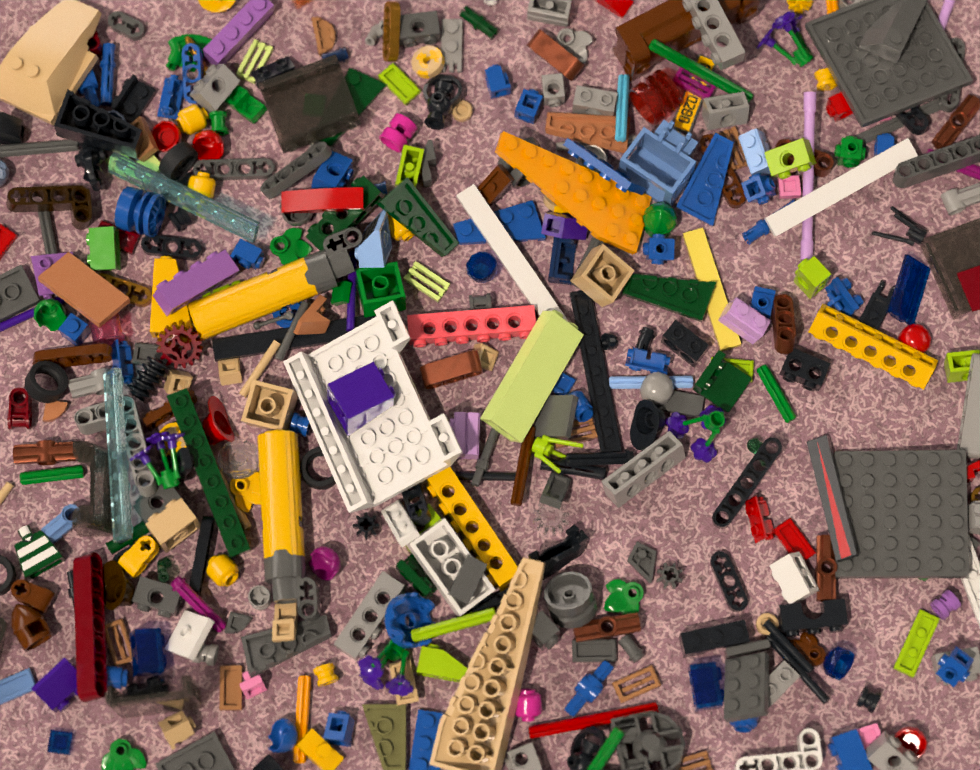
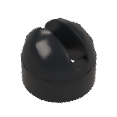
M604 333L601 336L603 350H613L618 346L619 341L615 334Z

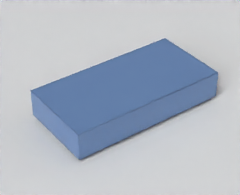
M30 668L0 680V705L33 692L31 688L36 682Z

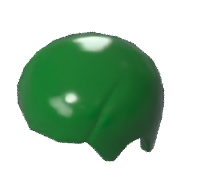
M44 299L34 308L33 317L39 327L46 326L50 331H56L66 320L67 312L61 302L54 299Z

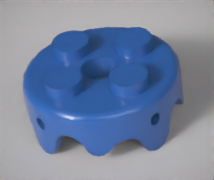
M416 592L404 593L394 597L389 602L385 612L386 631L391 640L402 648H416L432 642V638L413 642L411 630L435 624L430 617V611L435 607L434 603L431 600L422 598ZM406 616H407V618L409 619V625H408V626L406 625V622H405V617H406Z

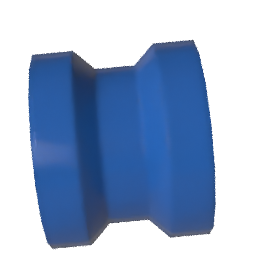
M295 412L292 417L290 430L307 437L311 426L307 416L304 417Z

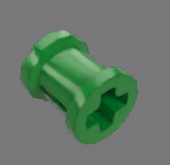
M225 111L210 112L208 116L211 120V130L219 133L220 136L228 135L229 131L226 128L225 121L227 113Z

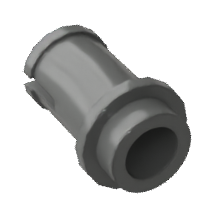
M629 634L619 640L618 643L630 657L629 661L636 663L645 656L643 654L644 650L639 649Z

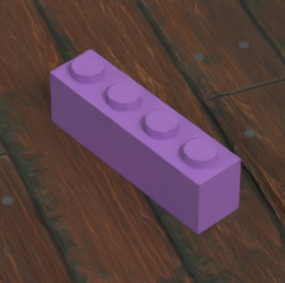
M250 0L203 49V57L212 65L225 64L274 13V4L269 0Z
M226 250L220 253L217 251L211 253L206 258V261L202 263L197 261L190 266V270L187 272L182 270L173 276V280L169 282L164 280L156 286L157 290L152 296L166 316L171 315L236 276L239 268Z

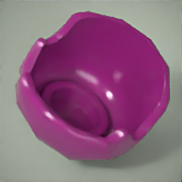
M321 546L310 554L312 558L309 561V567L320 579L329 581L340 571V557L332 548Z

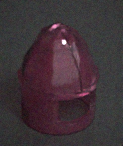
M119 313L114 315L100 328L89 320L93 344H108L111 346L116 339H118V342L125 340L124 333L121 330L123 319Z

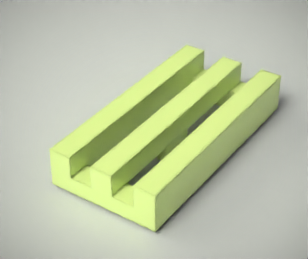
M254 39L236 72V76L255 84V79L253 76L250 77V74L263 50H266L257 69L266 65L273 47ZM256 47H259L258 50H257V52H256V54H255V56L253 57V59H252V61H251V63H250V65H249L247 71L245 72V74H243V72H244V70H245V68H246V66H247L249 60L251 59V57H252V55H253V53H254Z
M416 261L412 268L408 270L407 275L403 277L406 282L436 302L440 301L450 287L448 282ZM418 269L419 271H421L422 273H424L425 275H427L428 277L442 285L443 289L435 283H433L432 281H430L429 279H427L426 277L416 272L415 270ZM411 276H415L416 278H418L419 280H421L422 282H424L425 284L439 292V294L436 295L435 293H433L432 291H430L429 289H427L426 287L412 279Z

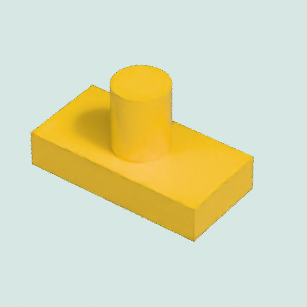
M312 728L296 744L321 770H335L344 759Z

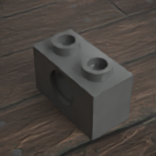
M437 10L400 15V46L409 48L416 46V44L425 43L426 45H432L440 41ZM416 28L423 29L420 33L414 32Z
M159 485L157 492L153 496L139 497L133 507L146 524L151 515L156 512L161 513L166 509L165 506L170 501L178 500L181 496L174 487L164 490L163 486ZM158 499L164 501L160 508L153 507L154 501Z
M140 576L132 602L137 605L136 609L149 612L151 609L158 611L157 615L170 618L171 615L177 617L183 597L176 590L172 591V586ZM156 594H162L163 600L160 603L155 604L152 602Z
M543 611L536 615L532 640L542 651L545 648L550 650L558 643L560 631Z

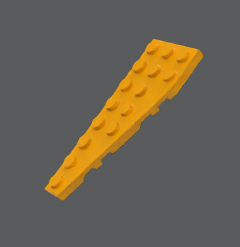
M505 131L500 134L495 150L498 156L511 167L517 168L526 176L525 179L530 183L536 184L541 189L540 191L564 212L570 213L577 219L576 222L579 225H584L591 231L593 237L632 255L637 252L644 227L643 216L646 209L650 206L651 196L644 193L640 195L628 190L625 193L615 186L617 183L612 179L607 181L595 171Z

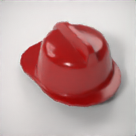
M211 396L208 400L210 413L202 422L208 443L214 445L224 440L233 442L235 437L226 409L217 397Z

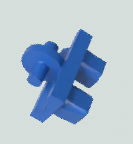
M836 277L825 288L830 299L826 305L832 308L835 306L838 311L850 317L860 308L863 300L860 295H850L848 291L852 286L848 278L840 280L839 277Z

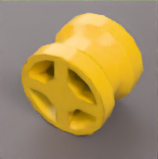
M828 68L820 69L814 73V77L818 81L816 85L818 91L832 90L837 87Z
M334 663L324 664L313 669L314 675L318 677V687L327 686L339 680L338 675L334 673Z

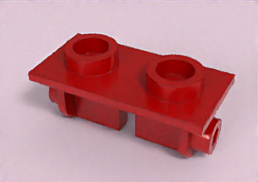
M757 496L745 502V511L749 517L751 534L754 537L755 543L764 539L766 541L774 539L773 535L775 532L773 531L771 519L764 520L763 518L770 515L767 501L763 497Z

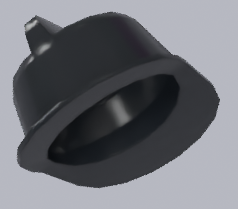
M646 399L636 405L630 427V440L633 447L637 450L643 451L654 442L657 433L664 428L666 417L663 407L656 406L652 401Z

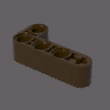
M83 185L15 187L10 189L7 194L6 206L12 212L70 211L71 222L76 229L84 230L90 225L92 218L90 190ZM82 195L85 200H77L75 196ZM38 196L42 198L43 201L36 202L32 198ZM61 196L64 200L57 201L54 199V197ZM77 215H84L87 219L80 220L77 218Z

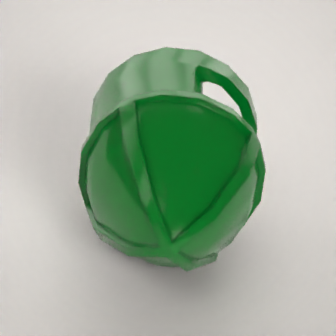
M666 202L650 205L643 216L644 230L650 237L653 234H663L665 238L668 237L677 223L675 210Z

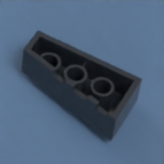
M67 89L54 125L58 137L138 158L144 141L141 129L119 117L116 118L109 114L107 110L98 108L91 104L89 100L80 98L74 92Z

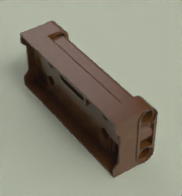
M668 0L616 27L617 45L613 47L612 51L631 82L647 74L651 66L665 60L664 57L649 49V44L653 39L658 40L677 52L701 41L702 34L699 29H695L692 23L693 17L690 12L685 10L682 0ZM718 0L731 25L734 23L741 25L756 17L761 1ZM705 7L698 8L700 11H707ZM713 24L708 25V27H709L710 29H716V28H717V27H716L715 25H713Z

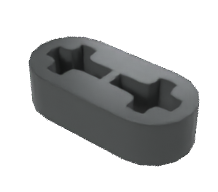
M119 11L109 15L108 23L113 31L133 41H139L144 37L145 29L140 21ZM119 18H121V22L125 25H122L120 23H117L115 25L113 20H118ZM129 27L133 29H136L138 27L140 32H135L133 34L132 30Z

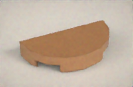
M311 17L319 57H321V54L328 53L333 49L336 42V33L331 23L329 24L320 17Z

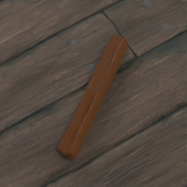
M531 426L521 443L510 502L513 506H521L523 502L536 430L534 426Z

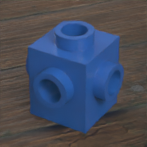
M757 173L750 176L749 180L741 183L744 195L749 203L762 205L770 202V198L776 195L774 190L775 183L768 175Z
M653 234L652 238L647 239V243H643V255H646V260H651V264L664 265V261H673L675 239H665L663 234ZM657 246L660 248V253L656 250Z
M956 646L949 655L944 654L937 664L940 667L936 674L945 683L955 687L959 681L963 683L971 673L968 670L974 659Z

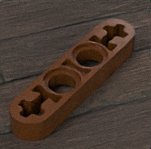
M706 134L700 139L699 148L702 155H704L708 147H704L705 142L708 140L710 143L714 135ZM729 163L725 176H730L733 182L730 185L723 184L721 192L727 204L731 208L737 209L743 206L746 197ZM732 188H734L735 195L740 196L739 202L731 200L733 197Z
M92 344L39 350L34 352L32 364L34 365L39 361H51L61 367L106 363L112 360L113 347L108 344Z

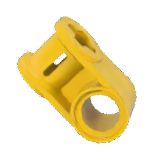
M142 536L121 556L118 563L133 578H136L158 554L159 546L150 536ZM146 543L150 545L151 550H146L144 545Z

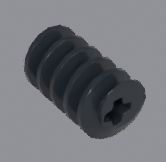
M148 356L147 359L150 364L142 363L145 371L137 370L140 378L132 377L135 385L127 384L130 393L146 404L147 401L144 397H152L149 390H157L154 383H162L159 376H167L164 369H172L157 357Z

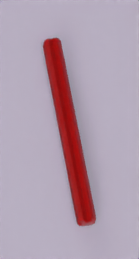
M654 702L534 725L528 728L530 738L534 739L585 729L593 725L610 724V719L651 710L657 713L659 711L657 703Z

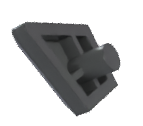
M636 542L627 562L649 584L652 583L656 551Z

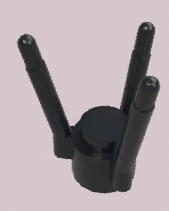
M893 206L890 209L896 213L894 217L909 227L905 234L908 236V239L872 231V235L907 243L910 246H913L914 243L920 245L927 233L926 229L916 224Z

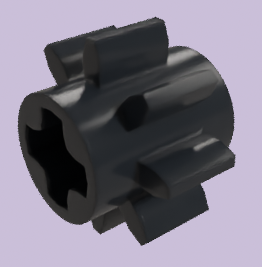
M365 512L363 517L356 516L358 524H353L354 529H359L356 536L359 537L362 534L365 540H368L370 535L376 537L374 530L380 528V524H374L377 519L374 515L371 518L367 512ZM365 522H369L368 530H364L362 527Z

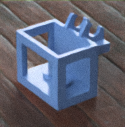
M663 120L654 133L643 127L621 157L618 171L632 178L631 182L641 184L647 188L644 194L651 196L652 200L657 203L666 202V204L672 207L694 173L696 161L690 156L699 142L692 138V133L688 132L685 136L674 129L675 122L672 120L670 123Z

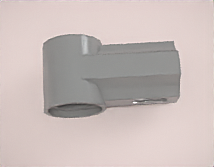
M980 183L960 190L954 188L944 192L940 197L948 215L960 213L966 207L980 203Z
M97 369L92 371L91 375L68 380L72 398L76 399L91 394L103 395L114 391L109 369Z

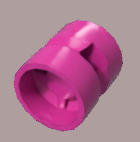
M396 113L389 122L390 127H386L383 130L379 139L388 148L401 153L403 146L408 143L407 139H411L417 131V126L406 116Z

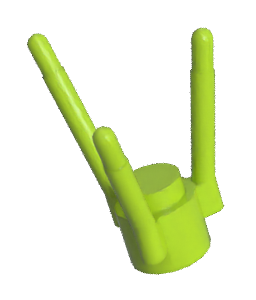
M543 435V437L538 436L534 441L532 452L535 453L534 457L541 459L557 473H561V470L545 456L549 457L553 454L559 458H565L566 455L554 450V445L551 443L583 448L584 445Z

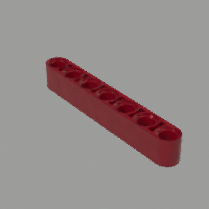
M97 552L76 557L73 561L77 694L84 703L104 698L107 695L103 563Z

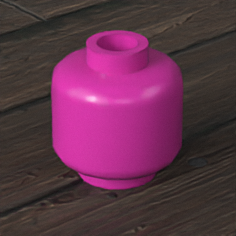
M533 688L521 689L515 716L522 718L523 722L535 721V717L542 713L541 695L535 692Z

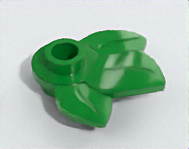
M287 229L282 236H277L270 242L271 252L280 258L282 265L303 258L311 253L312 248L310 245L300 240L302 229ZM283 244L284 248L282 250L277 249V245Z
M615 579L606 584V588L611 595L605 601L604 610L608 612L621 611L622 615L639 612V602L644 596V590L639 583H626L621 579ZM630 589H635L637 591V595L635 597H631L629 595Z
M122 738L112 742L109 749L110 752L104 755L101 761L102 770L146 768V759L141 750L132 748L130 742ZM117 747H124L125 752L119 754L116 750Z

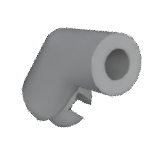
M383 20L371 28L365 39L367 45L373 46L376 40L383 36Z

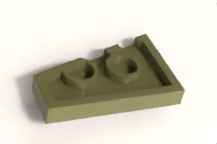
M362 704L382 769L406 770V704L397 706V704Z

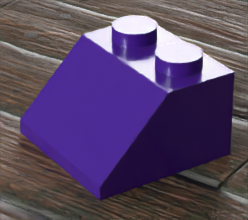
M64 657L31 689L55 713L58 711L62 712L71 704L69 701L75 695L78 697L76 668Z

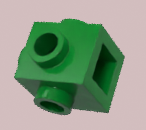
M854 136L842 137L840 143L835 146L834 156L837 157V165L846 168L857 167L860 161L865 158L866 148L862 147L863 140L857 139Z

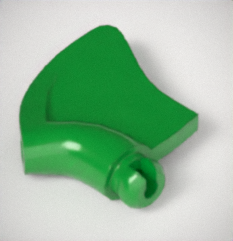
M194 34L180 35L170 39L168 44L171 52L167 59L166 68L170 71H175L177 66L182 68V49L186 45V36L190 37L202 49V52L212 39ZM188 52V55L192 57V63L188 62V65H198L196 62L193 61V56L191 52ZM192 68L189 71L195 72L196 68Z

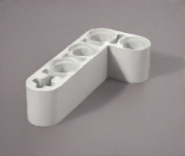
M812 728L804 729L797 737L798 752L742 757L735 763L734 770H740L739 767L743 765V762L746 766H753L755 764L754 761H757L756 768L749 770H763L761 763L764 760H768L772 764V770H790L785 768L783 764L785 758L793 760L794 768L791 770H817L822 765L819 734ZM804 734H809L813 737L812 745H807L803 742ZM807 756L815 758V767H809L806 764Z

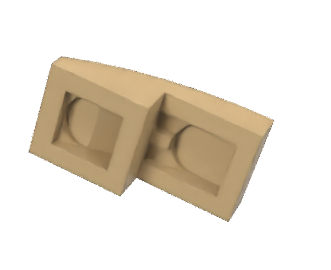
M296 603L275 605L274 620H272L273 642L295 640L298 619Z
M410 659L406 660L404 676L406 677L405 680L410 681V685L414 687L412 693H408L407 696L395 695L397 706L419 702ZM401 661L389 664L392 678H397V675H399Z

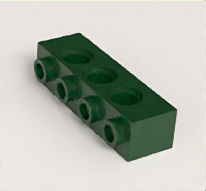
M364 175L361 178H356L351 184V187L364 188V210H348V216L345 219H340L341 211H325L322 214L323 218L318 223H314L309 227L308 234L305 237L319 250L324 249L323 241L328 236L325 234L327 226L333 225L334 229L331 234L348 227H356L385 196ZM343 234L338 235L341 240L334 241L330 239L327 248L331 247L334 250L336 245L343 241Z

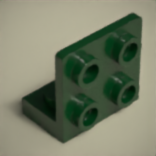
M718 350L695 383L693 390L729 413L750 383L751 377L724 360L726 354Z
M413 554L405 561L401 559L396 564V570L424 599H428L438 590Z

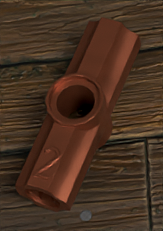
M968 94L932 139L931 143L937 150L953 144L979 111L980 99L974 95ZM953 121L960 122L961 126L954 125Z
M53 440L38 441L37 444L13 446L15 465L33 463L43 466L55 465L57 462L80 461L81 457L79 441L56 443Z
M830 535L816 536L815 573L816 585L820 590L816 592V601L822 602L824 600L836 599L835 572L837 571V563L835 562ZM828 564L831 567V572L824 573L821 570V565Z
M637 612L614 617L605 616L601 619L591 620L579 628H573L575 641L578 643L641 632V624ZM605 622L610 623L613 627V630L609 633H605L601 629V625Z

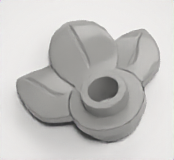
M564 28L557 35L559 45L580 62L586 63L588 57L586 46L593 42L588 33L585 31L575 32L570 28ZM566 36H571L569 42H564Z

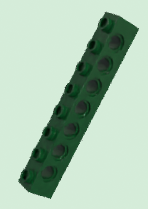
M187 388L167 395L180 432L185 433V436H183L184 442L189 449V453L193 455L195 470L230 558L233 559L250 552L251 549Z

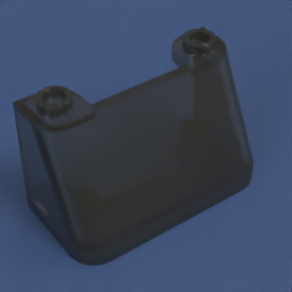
M73 441V455L75 459L81 464L85 463L90 468V505H82L74 510L72 528L80 537L117 536L124 527V459L115 450L87 441Z

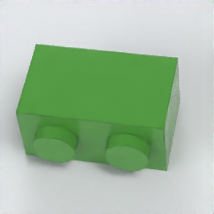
M114 226L89 228V233L86 234V243L90 247V254L87 255L88 266L93 271L121 270L119 229Z

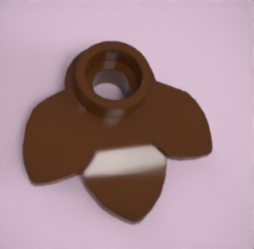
M802 632L800 640H790L814 667H818L825 662L826 653L822 647L818 646L814 635ZM816 652L819 655L816 658H812L811 654Z

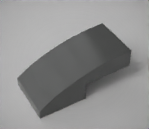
M432 140L427 141L423 154L422 175L424 188L432 187L429 167L436 166V156Z

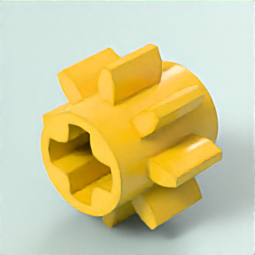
M787 0L788 9L794 10V13L802 14L803 10H809L812 0Z

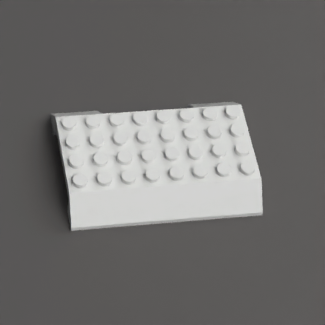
M393 300L374 310L376 317L314 352L308 355L299 352L283 361L349 513L378 506L450 467L463 453L446 415L443 413L430 420L400 354L411 338ZM374 361L376 367H380L383 370L386 384L391 385L395 391L394 405L347 436L327 401V384Z

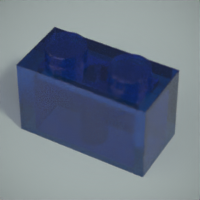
M161 628L134 629L129 633L133 677L160 675L167 667V658L163 655L162 648L165 645L164 634H161Z
M716 661L689 665L688 673L695 712L721 708L724 702V688L720 689L719 680H722L721 668L716 666Z

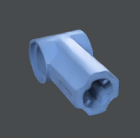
M69 504L41 530L55 544L74 527H78L84 522V513L76 505ZM77 511V518L71 521L68 520L69 514Z

